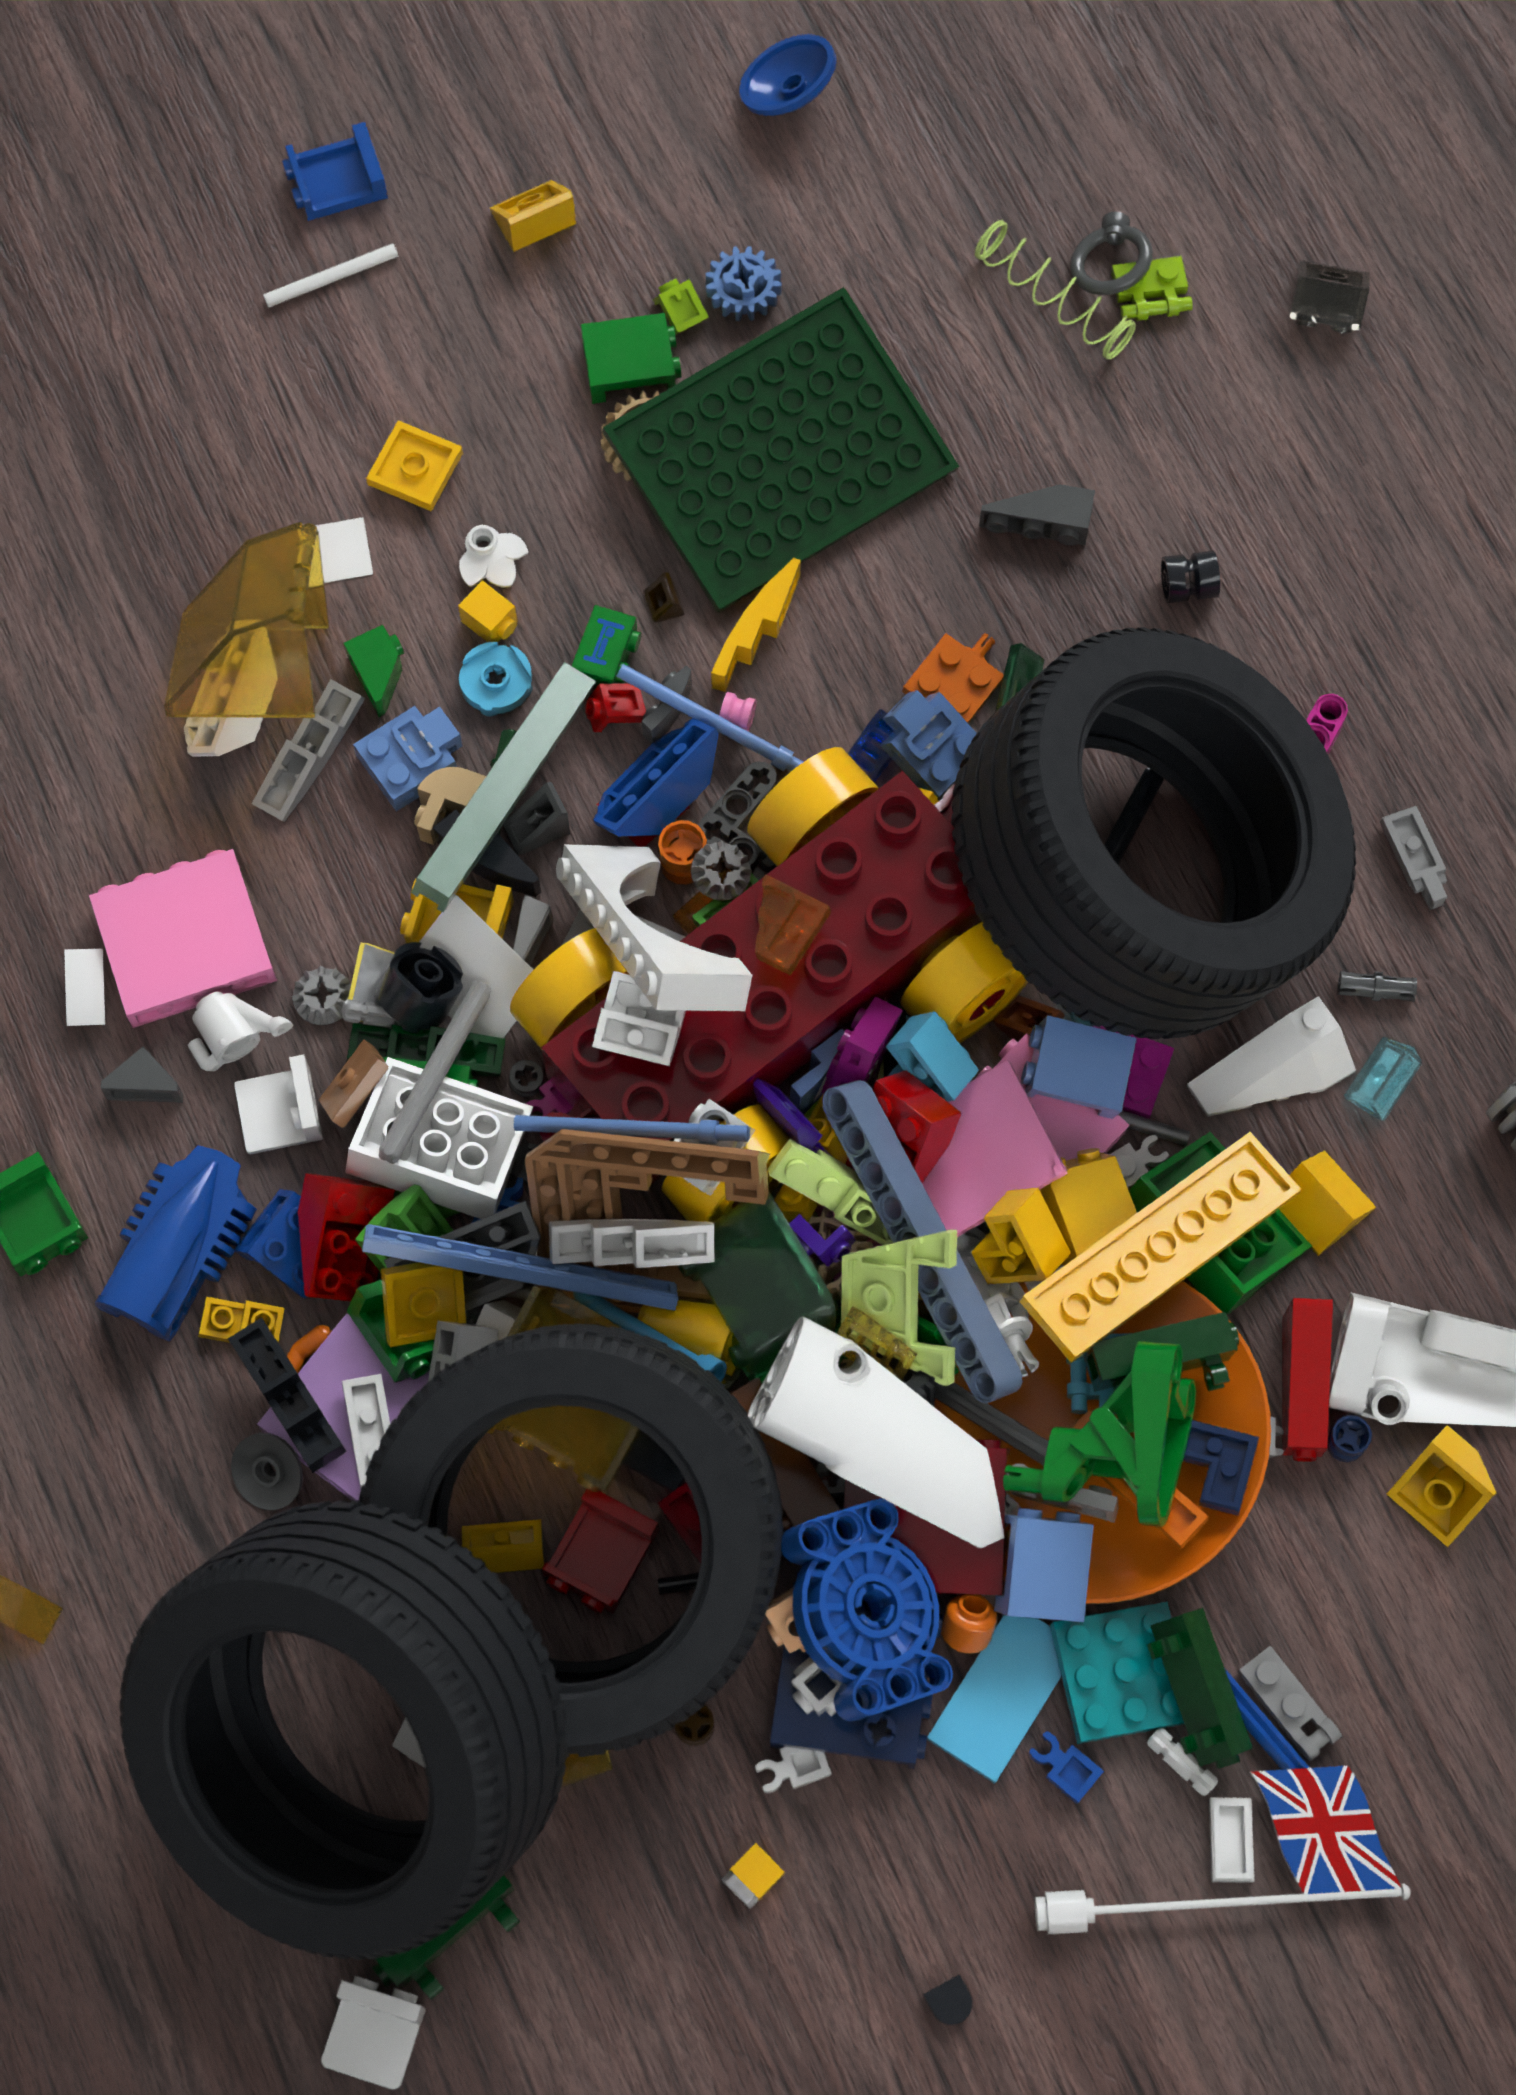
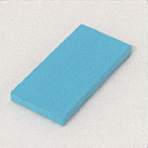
M1003 1615L994 1630L991 1642L976 1658L929 1733L927 1740L995 1784L1062 1677L1050 1626L1038 1618Z

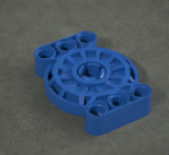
M875 1499L808 1520L785 1531L782 1536L781 1551L788 1561L802 1566L793 1590V1617L797 1634L805 1651L815 1664L834 1680L842 1683L834 1696V1708L843 1720L849 1722L857 1721L941 1692L949 1687L953 1678L952 1667L944 1657L931 1653L939 1629V1603L935 1586L926 1567L914 1552L899 1540L890 1537L898 1526L899 1516L895 1506L885 1499ZM870 1514L876 1520V1527L871 1522ZM836 1525H838L843 1532V1538L839 1536ZM802 1535L807 1538L809 1549L804 1545ZM862 1599L868 1603L871 1609V1620L865 1614L857 1616L855 1608L862 1606ZM924 1669L929 1674L930 1683L925 1679ZM891 1681L894 1683L896 1687V1695L891 1690ZM856 1693L860 1694L862 1698V1707L857 1702Z

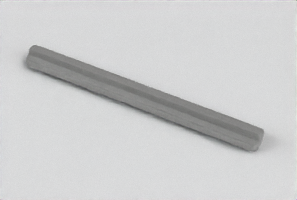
M475 981L470 986L383 1140L378 1153L382 1160L390 1164L398 1162L486 1005L491 992V988L487 984Z

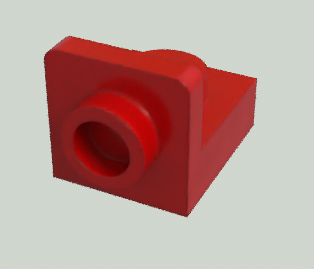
M629 683L599 684L585 704V713L591 721L594 733L602 732L609 723H642L643 716L646 713L641 690Z

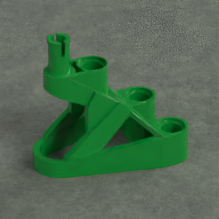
M1139 1341L1135 1348L1131 1372L1102 1407L1095 1409L1091 1413L1090 1421L1082 1429L1053 1427L1049 1437L1044 1468L1035 1469L1007 1465L1005 1473H1009V1476H1003L1004 1490L1009 1492L1038 1493L1046 1501L1068 1502L1078 1493L1091 1475L1120 1478L1126 1481L1137 1498L1139 1522L1142 1525L1163 1527L1169 1517L1196 1404L1195 1380L1181 1378L1183 1364L1181 1345ZM1134 1432L1135 1440L1129 1433Z

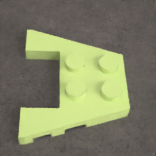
M957 1230L941 1231L842 1256L841 1334L882 1355L889 1354L905 1362V1367L915 1372L922 1371L934 1377V1381L941 1385L949 1386L954 1383L955 1347L917 1341L918 1265L942 1268L956 1266Z

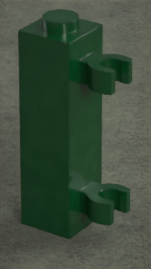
M1226 1312L1101 1340L1085 1352L1083 1357L1094 1392L1113 1388V1391H1115L1131 1372L1135 1348L1139 1341L1180 1344L1183 1354L1182 1371L1203 1367L1206 1387L1208 1391H1214L1224 1388V1383L1230 1381L1228 1371L1223 1362L1228 1361L1238 1350L1239 1335L1236 1326L1233 1323H1229Z
M1200 1608L1150 1625L1155 1641L1146 1645L1152 1660L1159 1657L1162 1658L1189 1735L1180 1739L1185 1755L1195 1752L1199 1766L1215 1762L1217 1769L1241 1762L1238 1754L1253 1747L1204 1609Z
M503 1875L446 1932L407 1952L375 1959L378 1963L372 1969L387 1987L394 1982L397 1987L402 1989L414 1979L424 1993L432 2000L444 1988L427 1966L486 1914L491 1912L507 1932H510L520 1923V1920L503 1901L515 1888Z

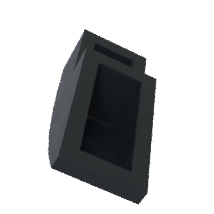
M456 809L433 827L435 839L439 845L460 815ZM497 833L472 872L494 884L510 887L512 891L536 897L541 893L539 878Z

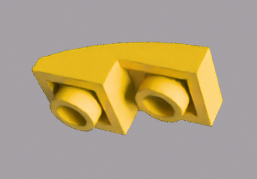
M206 1296L198 1337L230 1342L228 1340L229 1337L262 1318L278 1342L285 1308L247 1300L243 1304Z

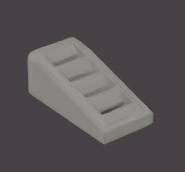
M525 895L522 901L513 950L531 966L554 920L550 905Z

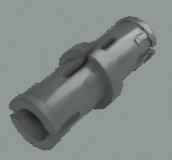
M1340 971L1339 973L1341 978H1338V995L1371 997L1372 1001H1380L1381 998L1415 1001L1417 993V978L1393 977L1383 975V972L1374 971L1373 974Z

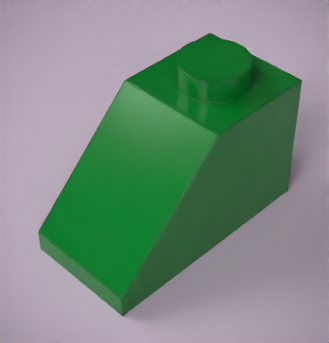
M380 625L344 642L347 658L378 717L386 714L403 670L400 656L404 654L395 634L389 636L384 625Z

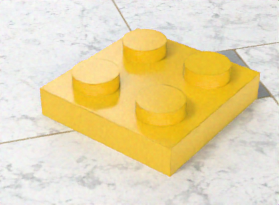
M398 420L366 477L367 485L432 511L463 455L462 446Z
M420 1262L381 1269L386 1341L390 1347L434 1340L437 1321L466 1324L462 1270Z

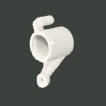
M214 992L205 996L197 1003V1010L192 1017L195 1026L212 1054L210 1055L200 1038L190 1041L188 1048L201 1069L214 1072L223 1064L236 1061L250 1053L260 1042V1032L271 1033L274 1037L280 1036L289 1031L293 1024L284 1017H272L240 1000L232 993Z

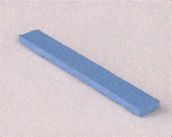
M371 1224L366 1225L362 1252L676 1310L678 1292L675 1282L576 1263L552 1264L550 1258Z

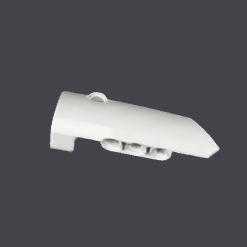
M1351 1292L1346 1303L1331 1369L1329 1408L1375 1419L1385 1425H1394L1399 1422L1516 1427V1330L1442 1311L1430 1310L1428 1312ZM1386 1395H1393L1399 1400L1397 1409L1390 1414H1383L1377 1409L1379 1400Z
M801 1316L791 1329L750 1406L747 1417L750 1419L753 1427L826 1464L825 1467L838 1476L979 1548L1003 1539L1001 1514L987 1449L863 1351L854 1341L846 1339ZM854 1351L856 1359L852 1366L839 1368L838 1360L842 1353Z

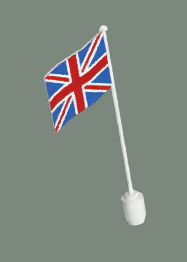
M1348 1766L1249 1772L1257 1782L1267 1802L1282 1855L1302 1894L1094 1906L1093 1898H1086L1084 1890L1045 1892L1044 1897L1034 1898L1037 1931L1047 1930L1049 1935L1088 1932V1924L1095 1923V1915L1397 1896H1401L1402 1900H1406L1409 1898L1411 1891L1406 1884L1401 1883L1400 1885L1381 1848L1365 1794L1355 1775Z

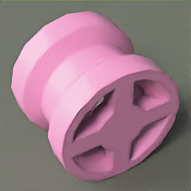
M727 692L719 716L749 732L757 700L749 697L745 700L739 699L736 694Z

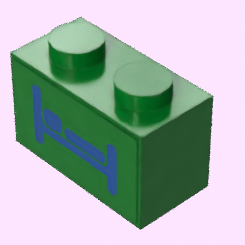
M594 605L572 663V667L596 681L592 688L593 690L599 684L625 683L616 675L622 664L630 667V664L627 663L630 652L636 653L642 633L637 631L636 617Z

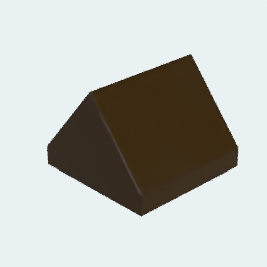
M664 572L643 591L654 622L658 623L685 615L676 587L668 572Z

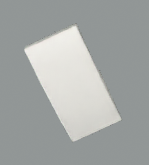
M103 949L65 950L67 1026L105 1025Z

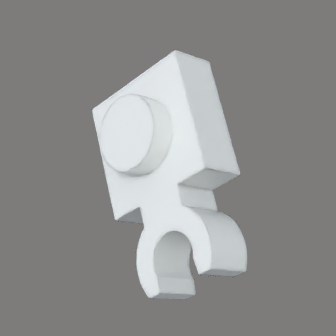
M1151 1135L1144 1139L1141 1148L1136 1152L1131 1144L1128 1143L1109 1154L1116 1156L1128 1190L1131 1189L1142 1175L1149 1172L1146 1168L1147 1166L1156 1167L1168 1159L1169 1154L1167 1151L1159 1156L1150 1154L1148 1148L1157 1143L1158 1138L1156 1135Z
M792 1747L779 1749L783 1761L776 1763L773 1760H763L755 1766L757 1773L768 1769L775 1774V1779L772 1783L762 1786L764 1793H772L778 1790L782 1782L790 1779L794 1790L829 1777L832 1774L824 1752Z

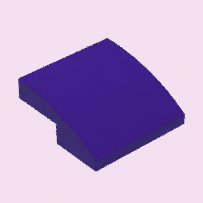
M757 1078L753 1083L758 1102L789 1138L815 1153L820 1149L831 1156L818 1142L823 1135L779 1088Z

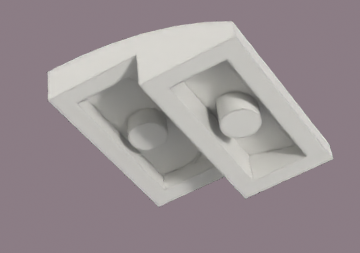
M613 971L604 1009H601L592 1047L670 1066L686 1010H655L630 975Z

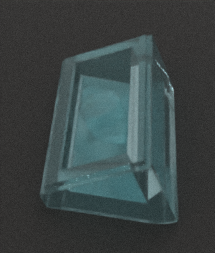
M1383 1037L1345 1093V1099L1375 1118L1384 1121L1422 1064L1416 1049Z

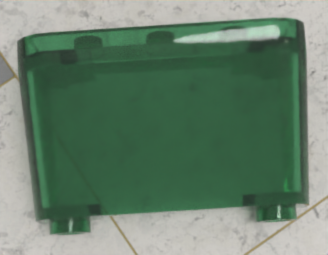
M770 1192L765 1205L740 1202L713 1221L714 1262L677 1265L683 1277L690 1276L693 1281H702L732 1333L733 1346L728 1348L731 1361L736 1369L742 1368L749 1381L769 1372L791 1329L801 1316L835 1333L836 1308L833 1298Z

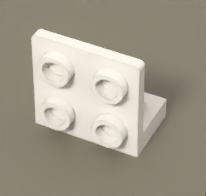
M304 1054L289 1057L290 1071L235 1082L245 1148L248 1154L251 1155L323 1140L311 1072Z

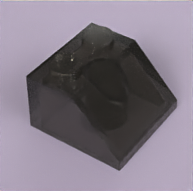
M1300 260L1290 318L1296 319L1297 324L1307 327H1316L1317 323L1331 325L1333 331L1340 333H1351L1352 329L1360 331L1369 293V273Z

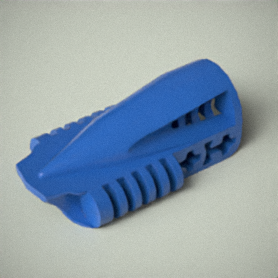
M197 1145L184 1160L176 1162L173 1167L164 1163L157 1164L152 1175L162 1183L152 1179L147 1182L146 1188L155 1195L142 1192L139 1200L149 1207L135 1204L132 1211L142 1220L129 1216L126 1224L135 1232L122 1228L119 1234L122 1239L128 1242V1245L101 1295L95 1301V1305L99 1310L117 1318L120 1315L139 1323L140 1326L147 1328L151 1334L166 1341L172 1340L205 1279L215 1283L219 1282L222 1275L212 1267L220 1270L226 1269L228 1262L218 1255L227 1258L233 1256L235 1250L226 1243L238 1246L241 1238L233 1231L244 1234L248 1227L240 1219L251 1221L257 1211L252 1204L247 1202L238 1187L241 1164L221 1151Z

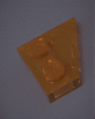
M765 875L762 881L763 899L762 907L759 909L758 922L760 927L759 933L756 936L755 954L757 959L791 975L830 916V906Z

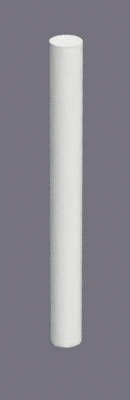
M392 243L263 294L268 308L396 258L398 253Z

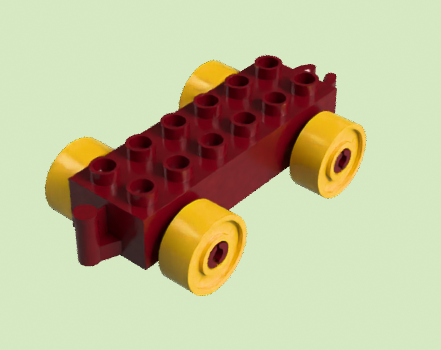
M833 747L821 751L787 774L761 801L751 816L747 827L749 836L777 867L680 941L707 952L741 960L752 974L746 1010H686L670 1066L592 1047L601 1009H604L613 971L629 975L595 928L574 937L551 953L523 981L510 1003V1013L542 1050L547 1078L573 1107L569 1114L563 1112L554 1113L553 1111L546 1116L689 1123V1118L697 1106L700 1104L705 1105L708 1099H710L756 1130L743 1149L770 1153L767 1162L768 1168L790 1138L761 1105H754L758 1100L754 1092L753 1083L759 1078L777 1087L811 1060L812 1050L840 1029H843L844 1032L846 1029L850 1030L860 1007L867 1010L875 996L887 1001L910 983L900 1002L907 1014L911 1017L935 1011L947 1023L948 1029L959 1044L986 1026L1017 997L1028 981L1025 980L1024 975L1019 970L1017 971L1012 966L1013 963L1004 957L998 945L994 944L991 939L992 936L985 930L981 918L977 916L974 910L975 906L967 895L968 889L963 885L961 878L963 874L959 871L957 865L959 859L954 852V845L956 843L952 838L954 827L951 823V816L953 814L951 808L955 784L944 794L943 799L934 805L903 771L878 788L841 747ZM724 1119L718 1120L719 1124L726 1125ZM540 1132L543 1142L555 1134ZM640 1137V1138H649V1139H658V1140H667V1141H674V1140L676 1139V1138ZM767 1170L769 1196L781 1182L770 1177ZM651 1174V1185L663 1175ZM666 1176L662 1184V1192L687 1221L713 1222L714 1234L726 1229L759 1205L726 1200L725 1182H720L711 1196L682 1177Z

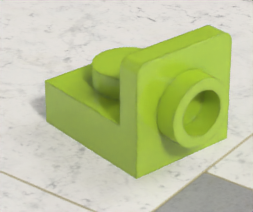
M677 278L658 287L661 294L652 299L655 305H661L670 325L674 326L675 335L709 318L690 279L679 284Z

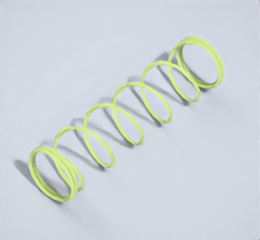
M1003 220L993 223L978 241L975 248V257L983 260L984 264L990 267L1000 265L1011 258L1007 276L1008 282L1012 286L1026 284L1036 277L1032 292L1033 302L1036 305L1049 304L1062 296L1058 306V321L1062 325H1069L1079 321L1088 314L1083 328L1084 342L1092 345L1110 336L1103 348V357L1109 360L1117 356L1132 338L1136 328L1135 322L1132 320L1126 321L1127 316H1124L1120 323L1104 337L1093 342L1088 341L1085 335L1086 328L1095 307L1102 297H1098L1094 304L1073 321L1064 322L1060 317L1061 307L1067 292L1076 281V277H1073L1068 286L1054 298L1043 303L1038 302L1035 298L1036 287L1042 272L1051 262V257L1030 278L1020 283H1014L1010 278L1011 267L1018 251L1025 244L1026 238H1023L1017 248L1005 259L998 263L990 264L986 261V258L999 247L1008 227L1007 223ZM1002 226L997 238L986 250L992 233ZM1129 327L1121 342L1109 353L1116 339Z

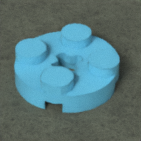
M486 642L470 650L462 661L463 666L459 673L462 695L473 708L480 710L485 716H495L514 710L532 692L530 663L525 654L515 646L510 645V647H507L505 645H498V642ZM494 671L497 675L503 673L505 676L502 678V682L496 685L488 683L490 672Z

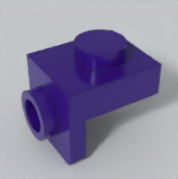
M800 1214L788 1224L797 1235L792 1242L806 1257L814 1253L827 1267L833 1262L838 1263L842 1261V1256L850 1253L851 1245L856 1241L844 1225H841L824 1240Z

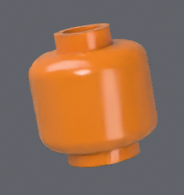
M960 1594L952 1598L946 1607L942 1620L941 1635L944 1641L954 1650L967 1654L979 1653L986 1649L991 1642L997 1624V1613L994 1611V1606L979 1594Z

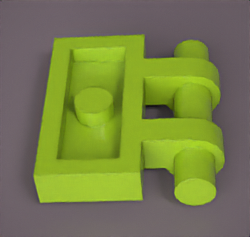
M1182 256L1152 260L1149 270L1137 284L1116 294L1118 303L1132 301V304L1121 305L1122 318L1127 316V319L1135 318L1136 321L1148 320V316L1166 314L1167 317L1179 316V312L1193 309L1191 296L1180 298L1177 296L1187 294L1188 289ZM1136 262L1113 265L1111 272L1113 280L1127 274L1135 266ZM1163 297V300L1146 301V299Z

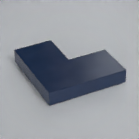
M1192 1420L1183 1462L1208 1468L1200 1498V1506L1239 1516L1259 1437Z

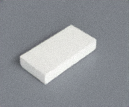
M1210 1798L1211 1882L1253 1883L1251 1798Z

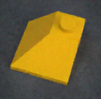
M1446 1425L1389 1490L1387 1495L1445 1546L1449 1547L1496 1494V1490L1478 1451Z

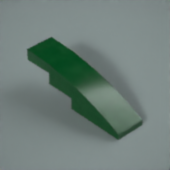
M353 1023L346 1062L363 1039L372 1044L382 1057L428 1062L446 1028L430 1026L429 1030L421 1029L418 1033H410L399 1025L392 1024L389 1029ZM469 1033L453 1064L470 1066L473 1076L500 1077L506 1039Z

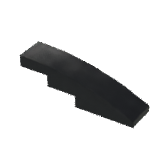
M262 1318L228 1338L312 1473L347 1452Z

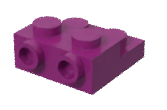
M1093 1025V1027L1106 1030L1103 1026L1097 1027ZM1148 1038L1136 1039L1122 1107L1123 1111L1150 1119L1175 1048Z

